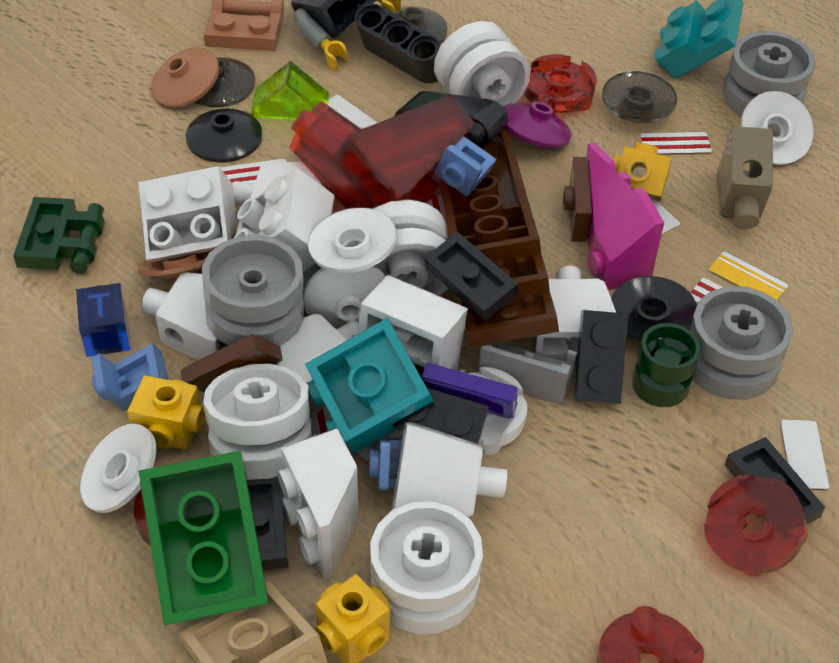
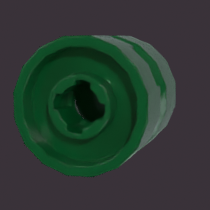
M660 323L651 326L643 334L632 378L633 389L640 399L657 407H672L680 404L687 397L701 351L699 340L693 332L684 326L674 323Z

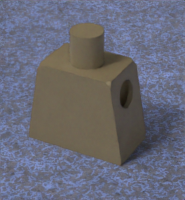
M732 126L717 170L720 215L734 218V224L738 228L750 229L756 227L773 186V129ZM749 162L750 170L742 171L743 164Z

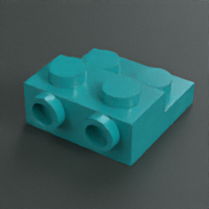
M716 0L705 10L698 1H695L686 7L680 6L668 16L666 26L660 29L662 44L654 53L657 63L663 69H667L676 79L736 46L744 3L741 0Z
M388 318L305 363L312 377V380L307 382L309 393L319 408L326 405L332 416L331 419L325 422L328 430L338 429L344 442L353 453L394 432L393 423L434 401Z

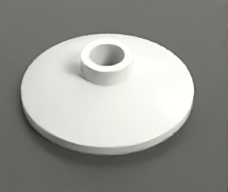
M781 91L761 93L747 104L742 113L741 127L766 129L769 127L774 130L773 165H787L797 161L807 153L812 144L814 136L812 118L806 107L797 98Z
M370 208L342 210L328 216L313 229L308 240L309 253L313 261L325 270L337 273L362 271L380 263L391 253L397 240L396 228L393 221L386 214Z
M376 266L352 273H337L321 268L309 279L303 293L305 311L308 316L321 314L336 329L349 321L355 320L359 323L362 301L386 276Z
M135 423L123 425L109 433L93 450L85 464L80 481V495L83 503L88 508L98 513L112 512L124 506L139 492L141 484L138 471L153 468L156 456L155 438L147 428Z

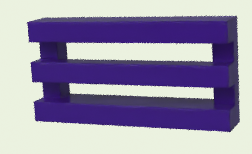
M427 362L422 375L426 388L489 406L488 413L507 419L514 418L518 405L517 387Z

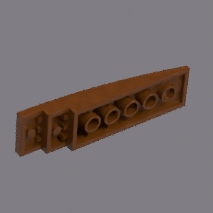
M505 128L488 145L482 148L493 156L496 161L490 172L468 197L439 178L449 237L456 232L460 233L518 283L519 294L486 321L461 300L462 306L468 308L465 325L470 348L559 332L557 314L550 293L549 279L541 254L539 235L511 138ZM432 142L436 165H438L444 150L449 145Z

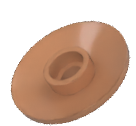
M201 47L188 48L174 54L160 66L153 78L152 94L158 103L169 108L184 107L196 102L215 84L220 68L218 59L213 52Z
M211 251L151 263L145 260L138 265V272L142 276L152 278H172L174 285L180 274L185 272L196 273V271L201 270Z

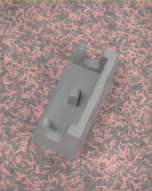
M505 343L482 345L479 370L480 367H492L502 370L520 383L524 394L563 405L575 374L578 352L568 350L565 362Z

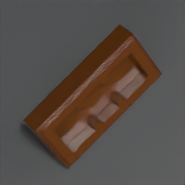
M573 157L569 186L564 187L563 210L570 211L571 241L586 242L592 217L590 172L587 157Z
M250 334L184 367L180 372L182 381L196 385L199 391L205 393L206 388L215 378L231 369L249 364L275 365L283 361L280 346Z

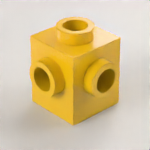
M635 142L634 148L625 146L622 155L615 154L613 160L616 172H626L631 177L630 186L633 189L642 188L649 197L662 200L672 163L671 157L657 154L658 147L640 142ZM638 167H643L647 170L646 174L640 178L634 177L632 173Z
M144 375L127 411L130 424H140L147 428L155 438L156 447L160 448L174 447L187 450L194 433L199 434L205 422L204 406L200 404L198 387L177 379L166 380Z
M357 573L344 583L337 582L329 586L322 593L318 602L315 603L317 626L314 630L319 634L323 647L331 654L336 653L344 663H359L365 657L376 653L390 639L391 605L385 594L377 586L371 585L369 587Z

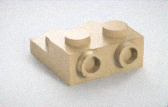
M270 581L266 582L269 604L209 616L180 632L185 648L196 663L328 662L319 634Z

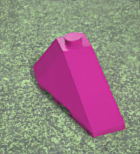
M590 143L587 147L586 157L589 160L592 217L588 235L589 252L587 262L591 274L604 281L607 290H612L628 280L652 276L664 221L649 195L642 188L633 189L630 186L631 177L626 172L617 173L614 160L596 143Z

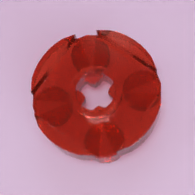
M563 54L541 56L532 61L530 81L524 95L530 103L537 101L549 105L553 109L554 114L585 111L591 107L595 95L596 73L584 61L581 62V66L570 62L571 56Z
M752 474L736 476L718 487L710 497L707 505L709 511L706 516V524L704 522V533L710 547L726 565L742 571L748 576H759L762 573L774 572L786 566L796 557L808 537L806 516L798 497L788 485L770 476V479L754 477ZM753 513L757 518L766 515L768 520L763 524L765 530L760 534L754 532L744 533L742 530L748 526L745 520L747 515Z
M649 606L637 607L632 613L625 614L614 620L604 631L597 650V663H640L641 657L639 654L642 653L655 655L659 659L658 663H703L704 660L702 645L683 624L668 615L659 613L656 609Z

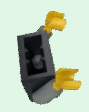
M291 0V6L295 11V23L301 33L317 49H324L327 66L332 70H337L338 66L335 56H340L347 62L346 47L343 42L337 40L330 41V38H336L355 21V14L361 7L378 1L381 6L395 13V10L401 11V0Z

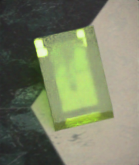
M289 61L256 87L251 115L255 118L325 122L329 92L292 61Z

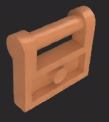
M212 0V9L204 33L205 46L276 51L284 17V0H272L271 2Z

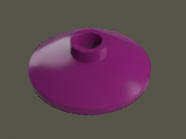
M536 101L532 102V104L510 103L503 106L508 116V124L505 129L517 138L546 148H560L569 143L572 136L570 128L561 118L553 113V109L549 105Z

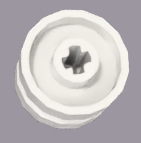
M477 21L459 28L440 46L434 60V73L447 94L491 99L505 106L510 103H516L524 94L530 81L531 69L527 59L512 44L506 33L493 22Z
M413 200L391 201L374 208V210L386 214L393 221L397 233V240L393 250L383 261L375 266L385 276H392L437 296L446 292L448 287L426 268L424 261L426 255L449 238L447 224L441 213L427 203Z
M249 364L238 367L215 378L205 390L203 404L206 423L209 426L210 454L214 456L241 451L248 480L277 477V471L283 469L281 449L313 436L312 422L309 417L310 399L308 384L302 375L288 367L273 364Z
M435 501L411 502L398 507L377 524L370 541L371 585L377 586L387 597L391 605L390 623L396 628L415 634L441 633L459 625L473 610L480 589V573L483 562L482 540L473 522L455 507Z

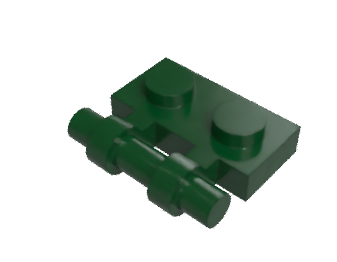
M33 197L13 255L16 267L58 270L62 258H72L71 270L79 274L85 273L88 264L92 263L95 259L97 252L96 237L102 234L105 225L103 206L91 203L87 211H77L74 199ZM70 231H80L79 238L69 237Z

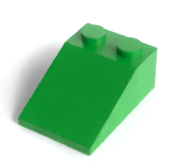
M241 451L139 470L164 626L269 604L247 473Z

